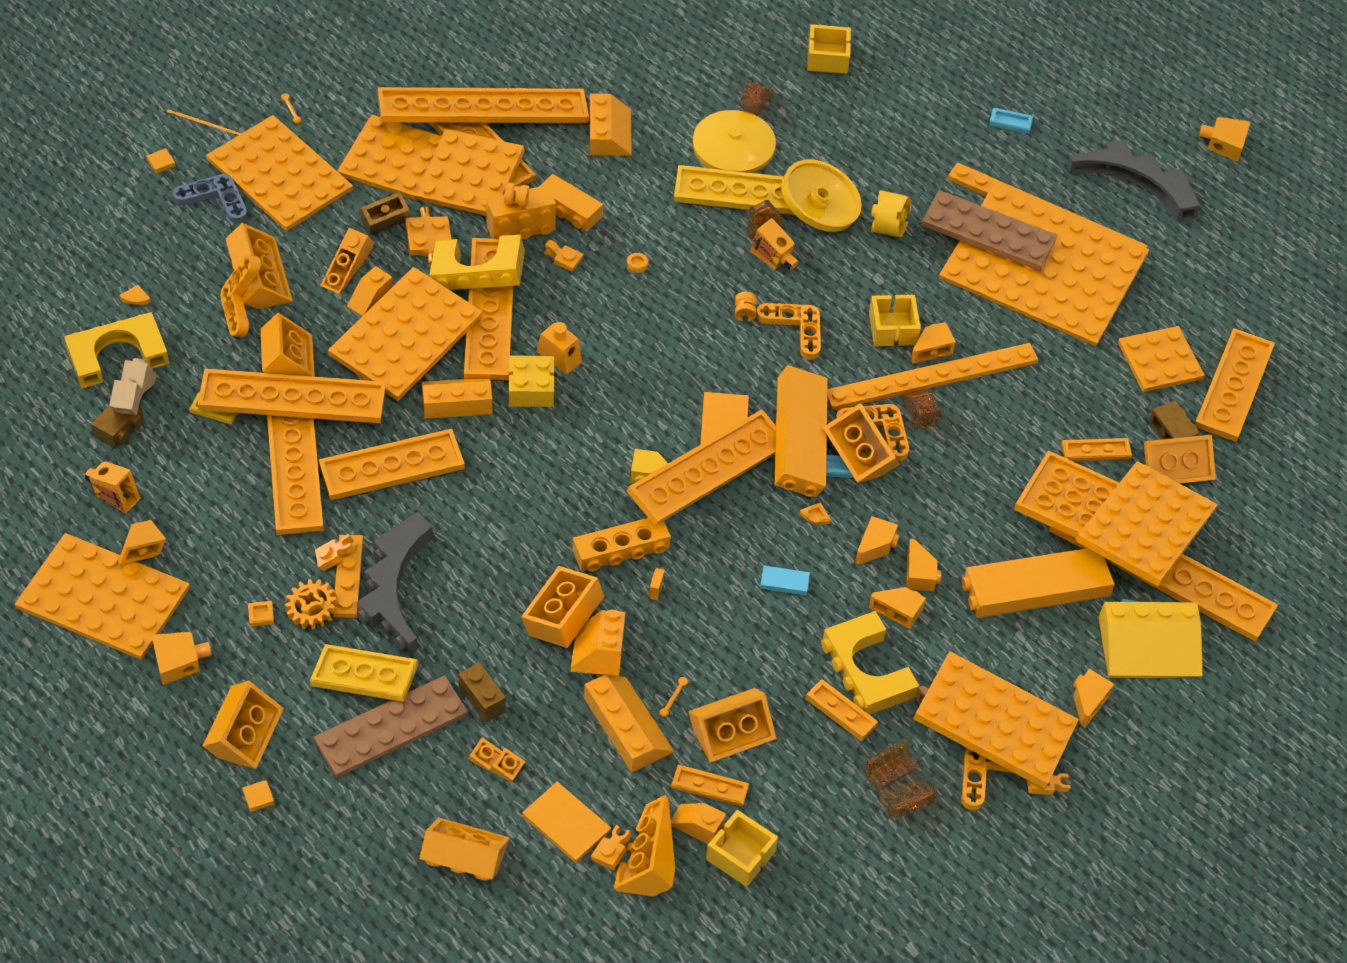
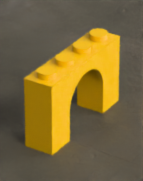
M521 234L499 236L495 256L490 261L477 266L460 264L461 252L457 239L436 241L429 276L449 290L520 285L525 253Z
M152 312L64 336L67 351L81 389L103 383L97 356L104 347L113 343L124 342L134 345L139 349L143 360L152 369L169 364L167 350Z
M876 611L824 629L823 640H821L824 652L826 654L830 653L832 657V665L835 671L840 672L843 676L845 689L847 691L851 690L854 695V704L869 715L916 698L919 684L909 667L884 676H871L859 670L854 664L852 657L857 651L884 641L886 628Z

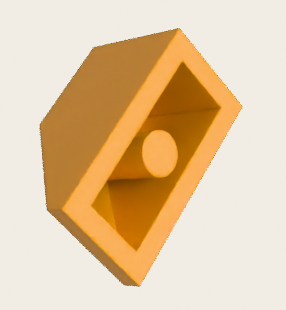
M375 266L360 279L347 307L362 317L393 287L392 276Z
M946 322L925 327L913 348L912 364L953 354L956 341Z
M871 516L858 548L855 564L860 565L889 554L891 547L896 548L900 535L896 534L898 525Z
M152 520L137 522L131 525L118 560L120 565L153 558L161 553L166 538Z
M910 539L907 551L906 588L934 592L936 584L941 582V570H937V560L915 539Z
M906 587L874 592L871 595L869 608L911 629L924 609L926 598L917 591H912Z
M1091 669L1084 676L1080 674L1073 685L1076 688L1073 697L1080 724L1083 727L1088 725L1102 707L1114 686L1112 682Z
M705 803L680 804L671 819V826L709 844L721 829L723 830L726 813Z

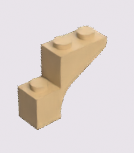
M134 358L133 361L125 360L121 381L114 380L109 407L115 413L137 416L142 395L154 385L157 377L145 360Z

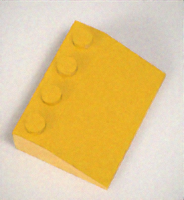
M1104 602L1098 618L1108 678L1203 676L1201 620L1197 602Z

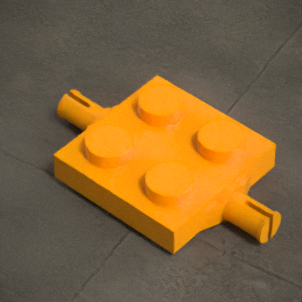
M421 207V217L405 218L408 249L410 256L421 255L428 257V265L431 267L436 241L452 240L448 216L430 217L429 208L425 207L424 210V207Z

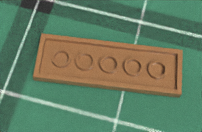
M938 190L922 220V226L1038 271H1041L1057 239V234Z
M444 675L408 692L404 702L391 700L313 738L333 774L338 778L468 716V711Z

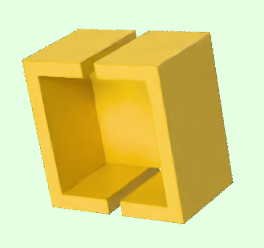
M810 25L807 71L848 74L851 28Z
M891 295L872 296L869 318L874 347L894 346V342H897L898 346L915 345L921 330L915 295H895L892 313H889L892 300Z
M509 356V406L554 407V356Z
M736 810L724 825V829H721L708 844L706 860L748 887L760 872V868L764 867L776 852L778 836L739 810Z

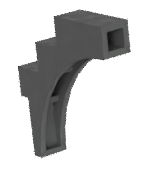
M1125 140L1108 142L1105 144L1104 150L1075 154L1069 157L1067 165L1069 174L1097 173L1122 178L1139 185L1160 199L1170 210L1176 221L1197 217L1200 204L1182 169L1162 172L1153 154L1133 157Z
M416 512L373 541V556L378 563L365 571V586L370 593L357 601V617L364 625L367 623L372 629L379 625L383 633L386 635L390 634L394 638L396 646L401 651L405 649L409 655L417 650V637L406 625L399 609L397 594L401 576L409 561L420 548L433 539L432 525L419 512Z

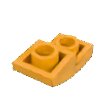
M483 737L468 757V760L510 782L513 781L525 763L523 759L508 749L504 748L502 751Z

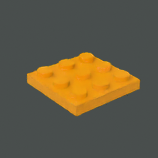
M1179 326L1119 338L1118 344L1142 392L1204 379L1205 375Z

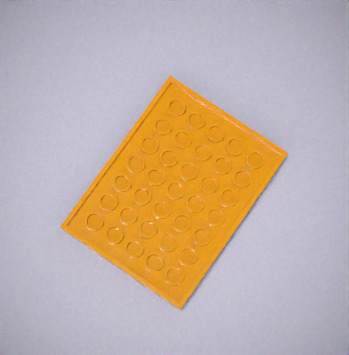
M994 184L981 206L1057 234L1056 242L1041 271L959 241L939 274V279L1096 347L1145 261L1149 249Z

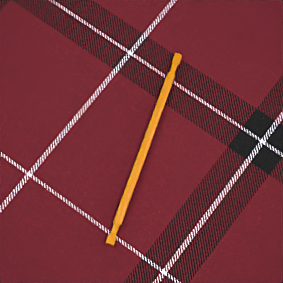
M169 109L167 110V112H169V113H174V114H176V115H178V116H181V117H184V118H187V119H190V120H193V121H196V122H200V123H203V124H206V125H209V126H212V127H215V128H218V129H221V130H224V131H227V132H230V133H233V134H237V135L242 134V133H239V132H236V131H233V130H230V129H227V128H224V127H221V126H218V125H215V124H212V123H209V122H206V121H203V120H199V119H196V118H193V117H190V116H187V115H184V114H181V113H178V112H177V113H176V112H173L172 110H169Z

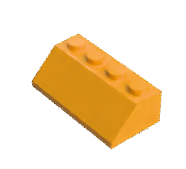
M241 223L226 237L233 269H236L247 254L258 256L261 262L258 274L242 295L243 303L256 309L292 303L293 299L275 237Z
M603 675L584 685L585 701L631 773L674 753L668 740L626 677Z

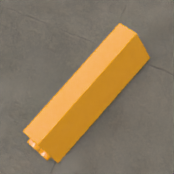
M787 365L777 380L774 485L808 497H817L826 487L827 434L823 427L827 425L828 378Z
M1088 548L967 567L965 576L962 577L963 590L968 591L970 596L968 598L969 608L971 611H975L977 618L1111 596L1115 585L1105 558Z

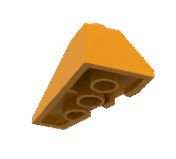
M666 795L646 804L636 827L640 835L636 837L634 842L629 843L626 849L632 852L627 864L621 862L617 870L614 886L617 892L654 897L672 888L675 860L669 799Z

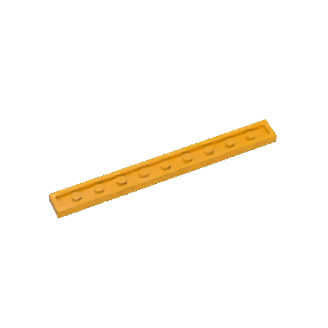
M958 162L948 175L947 180L983 196H987L995 184L1144 248L1148 246Z
M1027 343L827 389V401L831 410L834 411L860 403L864 404L1037 364L1038 358L1031 344Z

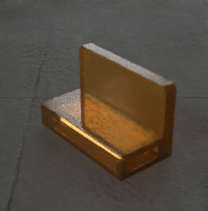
M769 200L750 207L747 235L751 240L754 239L757 229L771 218L781 227L782 215Z
M907 739L867 760L864 774L878 792L918 770V764L908 753L910 742Z
M918 778L880 793L878 798L892 820L934 803L937 790L933 784L925 786L923 780Z

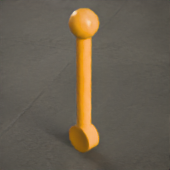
M286 93L282 94L281 99L286 102L294 117L293 122L300 124L302 120L294 111L289 101V95Z
M679 678L678 687L665 708L660 710L662 717L669 715V709L683 686L688 684L687 678Z

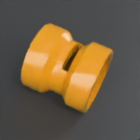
M507 183L504 204L511 205L516 203L521 207H526L530 187L527 185L519 187L514 183Z
M740 292L736 295L735 318L737 320L743 321V316H748V321H753L756 318L755 306L757 305V298L755 294Z

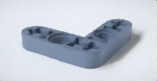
M220 174L180 185L172 192L174 202L178 205H188L218 196L230 222L239 224L247 219L245 204L233 178L228 174ZM222 182L227 184L226 190H224L223 184H221ZM201 188L209 189L205 193L198 192ZM228 197L236 198L233 202L225 201ZM233 208H237L238 213L241 215H236Z

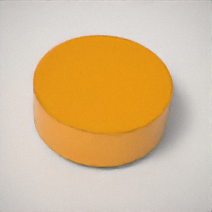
M633 253L627 258V268L634 273L644 272L648 268V258L641 253Z

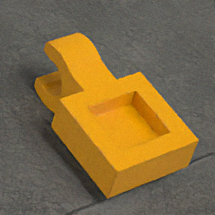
M548 240L544 246L547 248L544 254L553 257L555 265L571 272L574 271L583 259L584 254L566 245L561 249L553 240Z

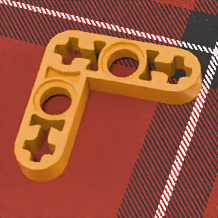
M245 255L221 290V302L230 335L244 338L248 333L249 321L242 295L260 270L261 262L258 256Z
M764 303L757 307L756 318L763 324L800 325V353L802 357L814 360L819 356L821 348L820 312L817 307L812 305ZM764 311L768 312L769 316H765ZM789 312L793 314V317L785 318L782 314ZM807 313H811L812 322H808ZM807 330H812L816 334L813 336H808L804 332ZM808 343H812L813 352H809Z
M893 404L863 406L867 413L873 416L874 419L872 421L876 427H882L884 439L897 460H905L909 453V444L899 408ZM853 407L840 409L836 414V418ZM890 412L893 417H889L886 413ZM896 430L900 435L895 437L891 436L888 432ZM896 443H899V450L902 451V453H898V451L895 450Z
M967 748L964 756L961 800L965 808L978 810L983 806L985 799L986 771H1011L991 760L987 762L986 758L978 754V760H975L973 756L974 751ZM971 773L978 774L981 780L979 782H972L969 780L968 775ZM972 789H976V802H971L970 795Z

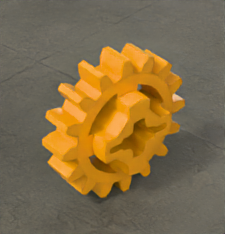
M311 579L308 580L307 585L299 582L300 588H292L293 595L286 596L288 603L285 604L287 615L290 620H293L295 626L301 624L302 629H306L308 625H311L312 630H314L316 624L324 627L323 621H332L330 614L337 613L335 606L338 605L334 589H331L328 583L323 585L319 579L316 584H313ZM324 595L327 598V601H324V598H322L321 596ZM297 608L302 611L301 614L297 611Z

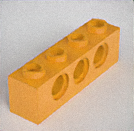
M649 518L574 537L572 550L581 572L587 570L593 572L605 565L615 566L631 558L638 560L646 554L663 553L670 548L671 536L664 521L655 526Z

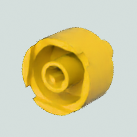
M881 190L878 195V205L874 204L872 207L871 216L875 217L872 223L871 232L893 237H903L908 225L906 221L907 214L910 215L911 198L906 195Z

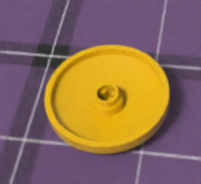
M726 110L713 113L697 125L693 134L694 152L697 158L710 169L754 173L764 168L771 161L775 153L776 139L771 127L758 116L744 111Z
M801 160L791 165L783 176L781 183L783 198L790 210L806 224L819 230L838 232L852 226L860 215L861 198L853 182L836 167L818 160Z

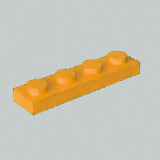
M339 535V541L346 535ZM350 535L354 538V542L351 544L356 550L350 554L342 555L343 561L337 564L335 594L338 605L335 606L337 613L333 614V617L357 618L363 535Z

